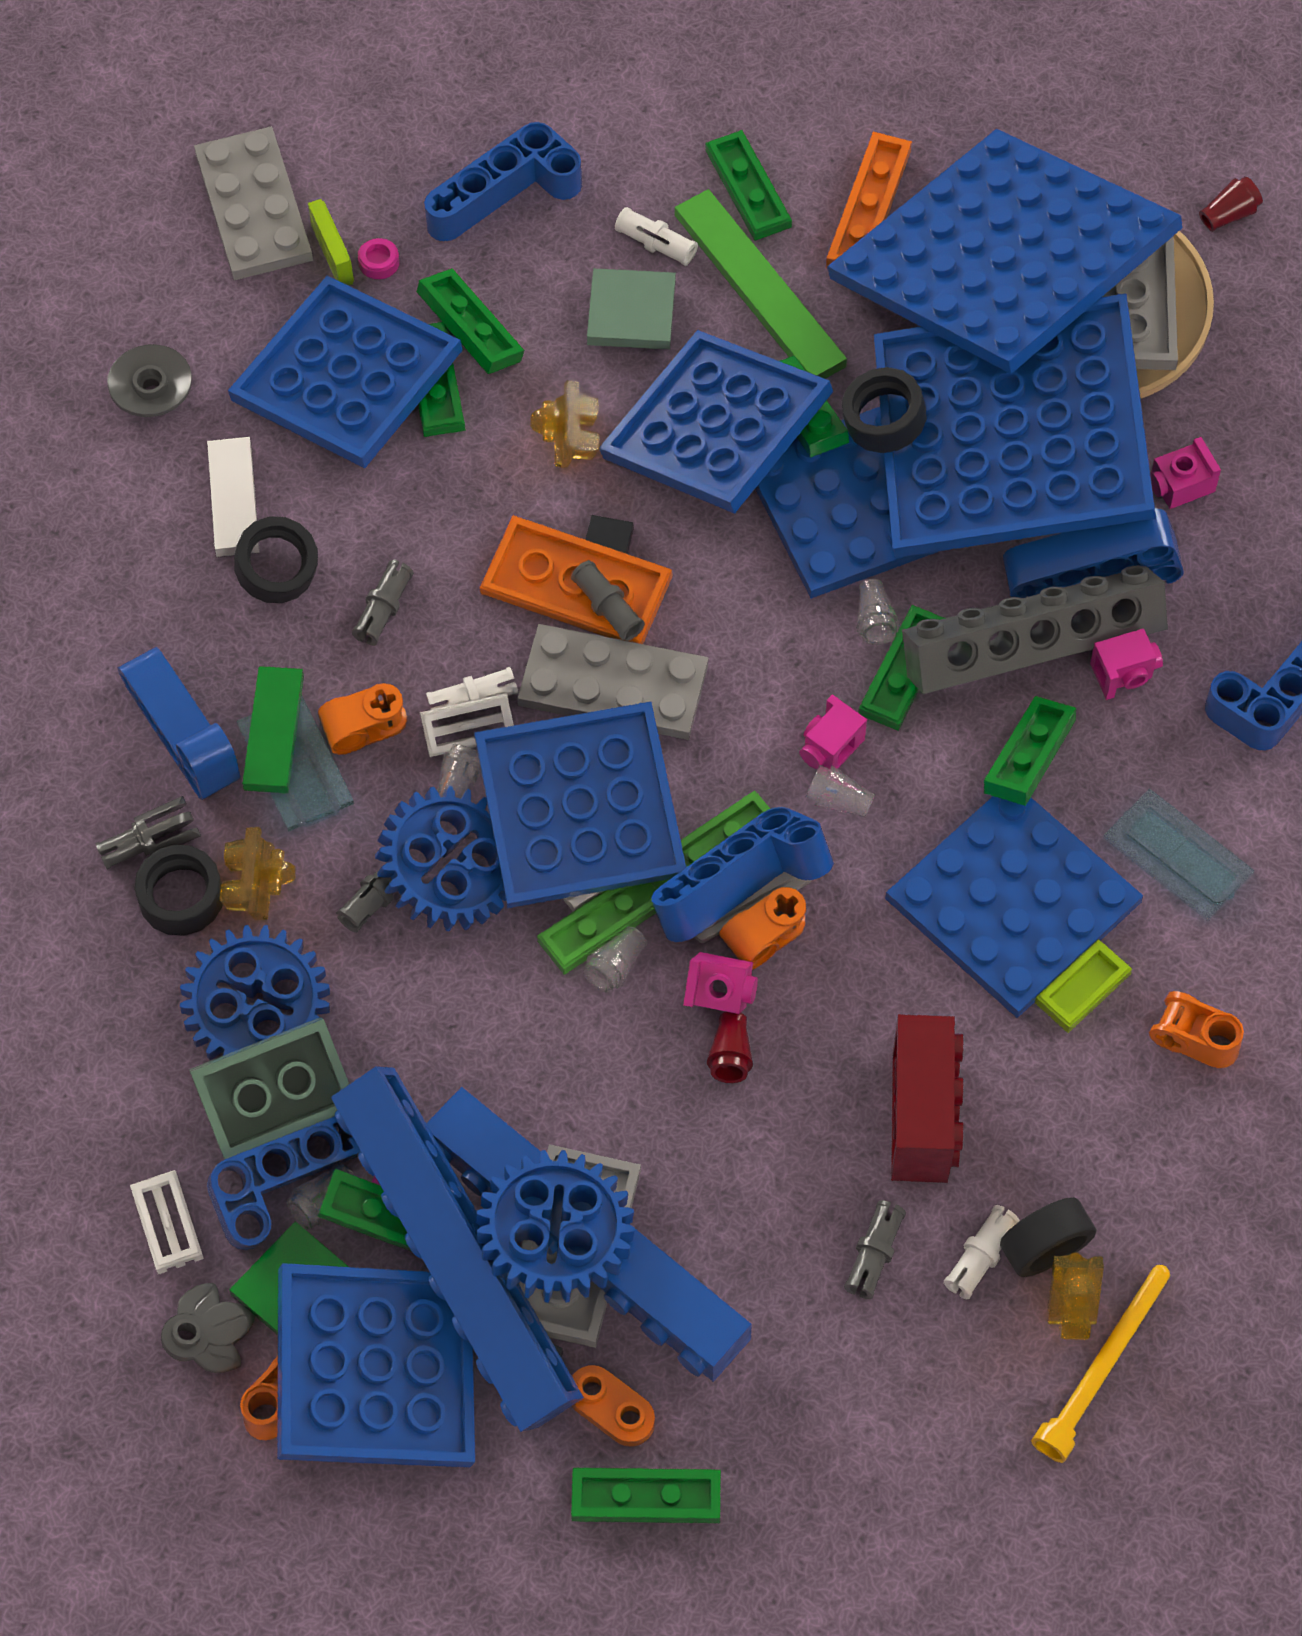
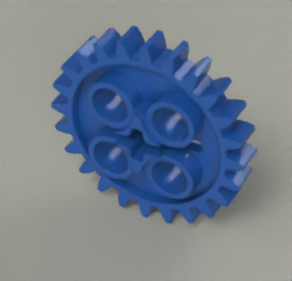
M433 786L425 794V799L418 792H415L409 799V805L401 801L394 810L396 815L390 814L386 819L384 826L388 830H382L377 838V841L385 847L379 848L375 854V859L387 863L380 868L377 875L383 878L391 877L392 881L384 891L386 894L399 892L401 897L396 904L398 909L407 904L413 906L410 919L415 920L421 913L427 915V927L429 928L435 924L438 918L443 919L446 931H450L458 919L463 929L468 930L473 924L474 918L480 924H484L490 918V912L497 915L504 907L502 900L506 901L490 815L485 810L487 805L486 797H483L477 804L471 802V790L467 789L461 798H456L453 786H448L443 796L440 797L438 791ZM440 822L451 823L456 828L457 834L452 835L445 832ZM470 833L476 834L477 839L468 844L456 859H452L429 883L425 884L421 881V878L432 871L441 858L447 857ZM415 849L422 852L426 857L427 863L415 861L411 857L409 850ZM477 853L485 857L489 867H482L476 864L472 854ZM441 882L452 883L457 888L459 895L454 896L445 892Z
M245 925L243 938L236 939L230 930H226L227 943L224 945L211 938L209 940L212 952L210 956L199 951L195 953L196 961L200 968L186 967L185 969L187 978L194 983L180 985L181 995L190 998L180 1003L181 1013L192 1015L184 1021L186 1031L199 1030L194 1035L193 1042L196 1047L209 1043L206 1050L209 1060H212L220 1053H223V1056L320 1018L317 1016L318 1014L330 1013V1003L320 999L330 995L329 984L318 983L326 977L324 966L311 968L317 961L315 951L301 955L304 948L303 940L299 938L289 946L287 944V932L284 929L275 939L270 938L268 925L263 926L259 936H253L249 925ZM240 963H249L255 967V971L248 977L240 978L231 973L233 968ZM281 980H293L298 984L296 990L290 994H279L274 990V986ZM221 982H222V983H226V984H228L232 989H228V988H221V989H220V988L217 987V985H218L219 983H221ZM257 993L263 994L264 1001L257 999L254 1005H248L247 997L254 998ZM228 1003L237 1008L234 1015L226 1019L217 1018L213 1015L214 1009L220 1004ZM279 1009H292L294 1012L292 1015H286ZM264 1020H273L279 1024V1029L272 1035L264 1036L255 1031L256 1026Z
M541 1150L540 1162L536 1164L525 1154L522 1156L521 1170L519 1171L507 1163L504 1167L505 1180L493 1176L490 1183L492 1193H482L481 1206L484 1209L477 1210L476 1224L482 1226L477 1229L476 1240L477 1243L485 1244L482 1247L483 1261L495 1259L492 1265V1275L495 1277L508 1272L507 1288L509 1290L520 1282L524 1283L525 1298H529L536 1288L543 1290L545 1303H549L553 1291H560L565 1303L570 1302L571 1290L575 1288L587 1298L590 1294L591 1281L604 1289L607 1286L608 1279L606 1271L619 1275L622 1263L619 1259L629 1258L631 1246L627 1242L633 1241L635 1227L628 1225L633 1222L634 1209L625 1207L627 1205L628 1192H614L617 1188V1176L614 1175L602 1180L603 1164L599 1163L588 1170L585 1168V1155L583 1154L577 1158L574 1164L568 1163L566 1150H561L557 1161H550L546 1150ZM557 1188H561L564 1191L557 1259L555 1263L550 1264L547 1262V1251L554 1191ZM535 1196L542 1199L544 1203L532 1206L526 1204L523 1199ZM576 1202H585L593 1208L588 1211H579L571 1205ZM523 1240H531L536 1242L539 1247L534 1250H526L517 1244ZM578 1245L588 1250V1253L573 1255L566 1248Z

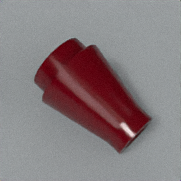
M1246 176L1240 180L1234 178L1204 209L1199 211L1200 219L1213 232L1219 227L1255 214L1257 207L1263 203L1262 195L1250 178Z
M724 1012L719 1017V1026L707 1058V1065L711 1069L712 1077L720 1082H741L747 1078L748 1072L753 1067L746 1027L747 1017L743 1013Z

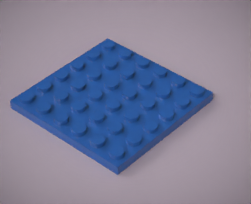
M995 129L834 260L827 268L831 280L1012 374L1183 228L1181 215L999 129Z
M1126 293L1101 297L1012 374L922 327L874 334L877 369L885 367L900 369L914 377L921 388L926 406L927 420L922 433L910 445L898 451L884 453L892 547L895 558L1156 519ZM892 394L879 396L882 426L899 420L908 411L909 402L907 399Z

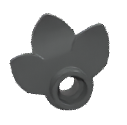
M200 1284L188 1290L180 1298L177 1315L171 1317L163 1326L161 1343L164 1350L175 1360L184 1362L194 1360L203 1369L212 1373L229 1372L241 1367L239 1353L233 1344L249 1332L254 1323L255 1315L240 1304L233 1302L220 1303L216 1284ZM188 1331L194 1335V1338L184 1340L179 1337L178 1332Z

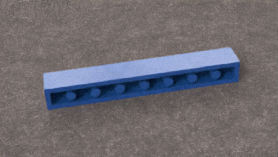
M376 1066L333 1095L331 1099L337 1108L335 1112L337 1122L348 1135L353 1136L361 1151L358 1152V1157L362 1166L370 1175L375 1176L384 1191L381 1197L386 1208L392 1215L399 1217L407 1231L405 1240L408 1247L415 1256L423 1259L431 1273L428 1279L433 1291L439 1298L447 1301L454 1314L452 1318L454 1328L463 1340L470 1342L478 1356L476 1365L479 1372L488 1383L494 1384L502 1398L500 1406L506 1419L513 1426H518L520 1432L539 1428L582 1400L584 1397L528 1299L525 1298L520 1285L517 1284L509 1290L507 1288L509 1273L505 1272L494 1277L492 1275V1265L495 1259L483 1261L482 1247L485 1244L477 1243L476 1240L477 1229L482 1227L476 1224L477 1211L395 1068Z
M463 1087L426 1123L448 1162L462 1173L460 1178L463 1183L478 1196H481L483 1192L492 1193L490 1183L493 1176L505 1180L504 1167L507 1163L519 1171L521 1170L522 1156L525 1154L534 1164L540 1162L541 1151ZM557 1188L554 1191L547 1251L549 1255H553L558 1250L564 1191L561 1188ZM535 1196L523 1199L526 1204L532 1206L544 1203L542 1199ZM576 1202L571 1205L579 1211H588L593 1208L585 1202ZM635 1229L633 1241L627 1242L631 1246L629 1258L619 1259L622 1262L619 1275L606 1271L608 1275L607 1286L604 1289L599 1287L605 1292L604 1299L621 1315H626L629 1312L642 1323L640 1326L641 1330L654 1343L659 1346L667 1343L679 1353L677 1359L690 1373L697 1377L703 1373L714 1382L751 1340L752 1324ZM578 1245L566 1248L573 1255L588 1253V1250Z

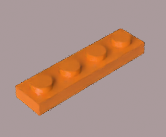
M873 131L828 252L826 268L887 218L911 153L912 141Z

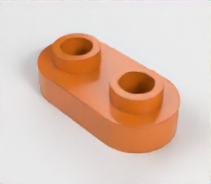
M585 1366L578 1369L572 1375L584 1397L572 1406L577 1413L621 1445L637 1446L650 1438L655 1427V1414L651 1404L645 1398L600 1366ZM594 1382L600 1385L601 1390L596 1395H588L583 1391L584 1386L587 1383ZM633 1411L640 1418L634 1424H626L622 1421L621 1417L625 1412Z

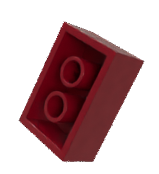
M898 1014L892 1064L891 1181L948 1183L951 1167H959L960 1150L962 1151L963 1122H959L960 1106L963 1104V1077H959L960 1062L963 1060V1034L955 1033V1016Z

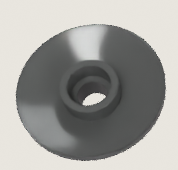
M157 344L142 345L126 351L113 363L108 374V390L114 403L123 411L139 417H156L171 412L186 399L192 386V374L188 362L176 350ZM151 385L158 386V387H156V388H154V389L146 390V388H147L148 386H151Z

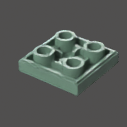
M593 268L587 345L670 350L676 273Z

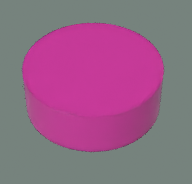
M382 238L371 239L365 242L358 251V263L361 272L372 279H385L393 275L400 263L398 249L395 244Z

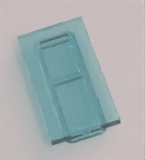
M301 696L289 793L270 792L288 832L301 826L309 827L337 815L339 810L354 804V800L303 696ZM252 715L236 721L247 746Z
M1150 788L1129 810L1124 812V815L1103 837V839L1207 921L1228 900L1234 897L1237 890L1255 871Z

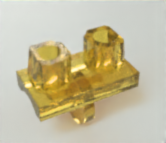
M566 380L564 395L556 398L555 402L551 400L543 401L542 408L534 411L530 417L532 430L543 434V441H555V467H568L573 458L593 460L600 446L598 432L580 429V424L593 426L599 411L598 398L579 394V382Z
M260 827L246 828L245 839L225 843V865L230 871L242 870L241 880L223 881L220 889V901L228 910L247 911L254 920H267L270 894H281L282 885L295 880L296 867L292 863L284 861L285 852L283 850L274 849L275 846L271 842L261 838L262 830Z
M1071 1253L1070 1255L1054 1256L1047 1315L1048 1324L1060 1325L1062 1339H1089L1091 1324H1097L1104 1271L1103 1256H1094L1086 1259L1079 1253Z

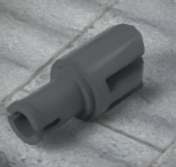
M184 796L134 817L135 822L131 823L133 828L102 842L95 843L106 869L108 870L112 866L143 852L146 856L151 855L158 849L171 845H183L201 837L199 829L192 828L158 844L154 841L192 823L194 818L189 811L175 815L153 826H147L148 823L183 808L187 804Z

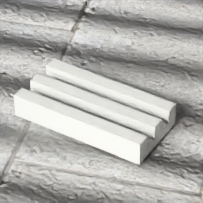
M506 693L420 712L430 757L476 747L475 736L437 745L435 737L504 722L505 727L514 726ZM495 706H500L501 708L499 713L432 727L431 721Z
M173 1170L130 1185L157 1273L167 1272V1269L176 1266V1268L185 1266V1262L191 1260L196 1262L204 1259L176 1171ZM170 1184L190 1248L182 1251L161 1189L162 1186ZM152 1190L172 1253L165 1257L162 1256L143 1195L144 1192Z

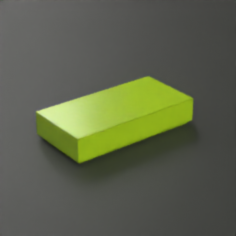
M322 199L309 202L311 227L334 278L348 286L352 285L354 278L351 259L325 202Z
M1098 939L1036 997L1035 1004L1069 1033L1131 975L1132 968Z

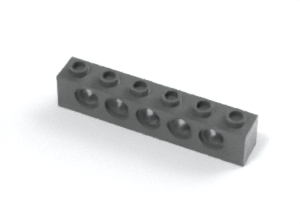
M1129 566L1124 568L1121 573L1106 577H1087L1076 585L1064 588H1045L1040 594L1026 598H1006L999 605L983 609H964L957 616L941 620H922L917 626L902 630L907 677L923 694L1092 650L1096 642L1143 628L1147 635L1167 630L1165 582L1147 566ZM1121 600L1120 603L1115 608H1113L1115 603ZM1081 610L1078 616L1072 619L1074 614ZM1040 621L1038 626L1035 629L1031 630L1033 625L1036 622ZM996 632H999L998 636L990 641L991 637ZM959 642L954 650L948 652L953 644Z

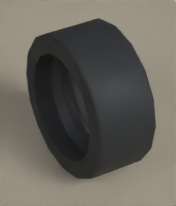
M885 367L869 370L858 376L847 387L842 399V412L847 430L854 442L868 451L886 453L898 451L910 445L922 433L927 420L926 406L921 388L914 377L900 369ZM892 394L902 396L909 402L908 411L899 420L889 425H869L860 419L861 409L878 396Z
M269 516L254 521L242 532L234 555V572L240 586L252 597L266 603H285L297 599L309 588L318 565V548L312 534L300 523L287 517ZM267 538H281L292 543L301 555V567L298 574L285 582H271L261 578L253 570L250 563L251 552L259 541Z
M171 845L158 849L144 860L136 873L134 890L142 915L154 929L167 935L185 936L201 931L215 920L222 908L224 889L217 865L206 852L191 845ZM177 870H192L204 878L206 883L205 894L199 902L190 908L181 911L165 910L154 901L153 888L157 881L167 873Z
M1075 1197L1064 1198L1050 1203L1020 1220L1001 1238L1000 1246L1016 1274L1021 1277H1029L1042 1273L1075 1255L1095 1237L1097 1229L1078 1199Z

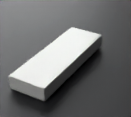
M250 437L207 441L214 543L217 557L235 555L236 546L242 532L254 521H257ZM259 542L254 546L251 553L260 552Z

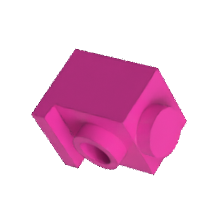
M1202 437L1194 439L1192 445L1154 459L1150 473L1152 490L1157 497H1163L1169 509L1216 491L1221 469Z
M1143 628L1094 643L1090 665L1106 700L1115 697L1117 688L1125 686L1126 689H1134L1144 685L1152 678L1154 670L1163 666V659L1158 645L1155 642L1150 643Z
M832 694L827 699L826 714L823 717L820 715L814 717L804 731L805 745L799 751L801 758L814 769H820L821 767L830 775H833L865 740L867 719Z
M699 952L690 960L683 1005L689 1007L696 1005L740 1014L747 1007V1004H753L756 996L758 978L751 976L753 962ZM714 981H723L727 986V993L716 992L713 988Z

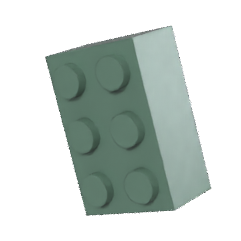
M321 1017L189 1069L224 1159L334 1117L337 1108L331 1097L349 1085L326 1023Z

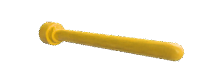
M1156 1265L1153 1267L1059 1416L1051 1418L1048 1423L1043 1422L1031 1440L1033 1446L1052 1460L1063 1463L1075 1446L1073 1439L1076 1435L1075 1426L1169 1280L1170 1271L1166 1266Z

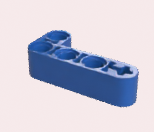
M532 122L523 126L426 196L424 205L428 233L436 240L451 241L534 182H537L554 198L565 200L575 197L582 188L580 155L545 123Z
M1155 508L1156 519L1063 532L1010 548L1003 555L1010 596L1018 598L1030 597L1040 594L1045 588H1064L1079 584L1087 577H1106L1118 574L1129 566H1147L1162 580H1166L1167 584L1176 582L1183 576L1184 570L1176 536L1167 513L1162 509Z
M1302 641L1263 688L1235 671H1225L1215 676L1210 685L1205 703V711L1208 718L1256 750H1268L1276 746L1302 715ZM1288 690L1294 692L1297 696H1289L1282 691ZM1228 696L1230 698H1233L1235 701L1227 702L1225 700H1222L1220 697ZM1258 720L1266 721V722L1270 723L1272 726H1270V727L1262 726V725H1260L1259 723H1257L1256 721H1258Z
M154 647L117 667L125 687L201 800L241 779L236 755L227 736L217 723L209 724L158 647Z
M775 807L758 815L654 891L651 899L666 938L673 942H683L700 934L783 872L801 880H814L827 874L832 869L834 863L819 822L789 808Z
M335 1116L224 1159L215 1166L208 1178V1193L225 1237L232 1246L240 1250L254 1249L270 1233L271 1219L262 1197L263 1194L358 1157V1152L361 1150L353 1137L342 1145L341 1136L347 1133L340 1127ZM314 1136L323 1137L330 1145V1156L325 1159H316L311 1156L307 1150V1140ZM271 1153L282 1156L287 1165L286 1173L278 1177L270 1176L263 1168V1157ZM223 1171L236 1172L242 1179V1191L237 1194L225 1193L218 1186V1175ZM247 1214L257 1219L260 1224V1233L257 1237L247 1239L238 1234L235 1222L239 1216Z

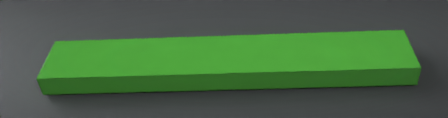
M709 189L675 207V217L695 242L698 243L699 247L788 357L795 356L806 372L824 379L847 367L845 355Z
M755 790L681 839L686 867L758 815L770 809ZM668 880L603 891L539 934L537 942L565 975L654 915L656 911L651 897L654 891Z

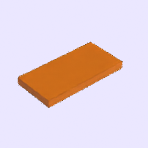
M513 515L482 581L480 592L483 595L601 636L622 640L604 616H598L592 610L591 600L571 580V575L575 568L581 563L590 560L596 564V567L611 585L620 587L624 592L623 599L638 617L645 622L642 631L633 639L628 640L629 642L643 644L673 577L672 569Z

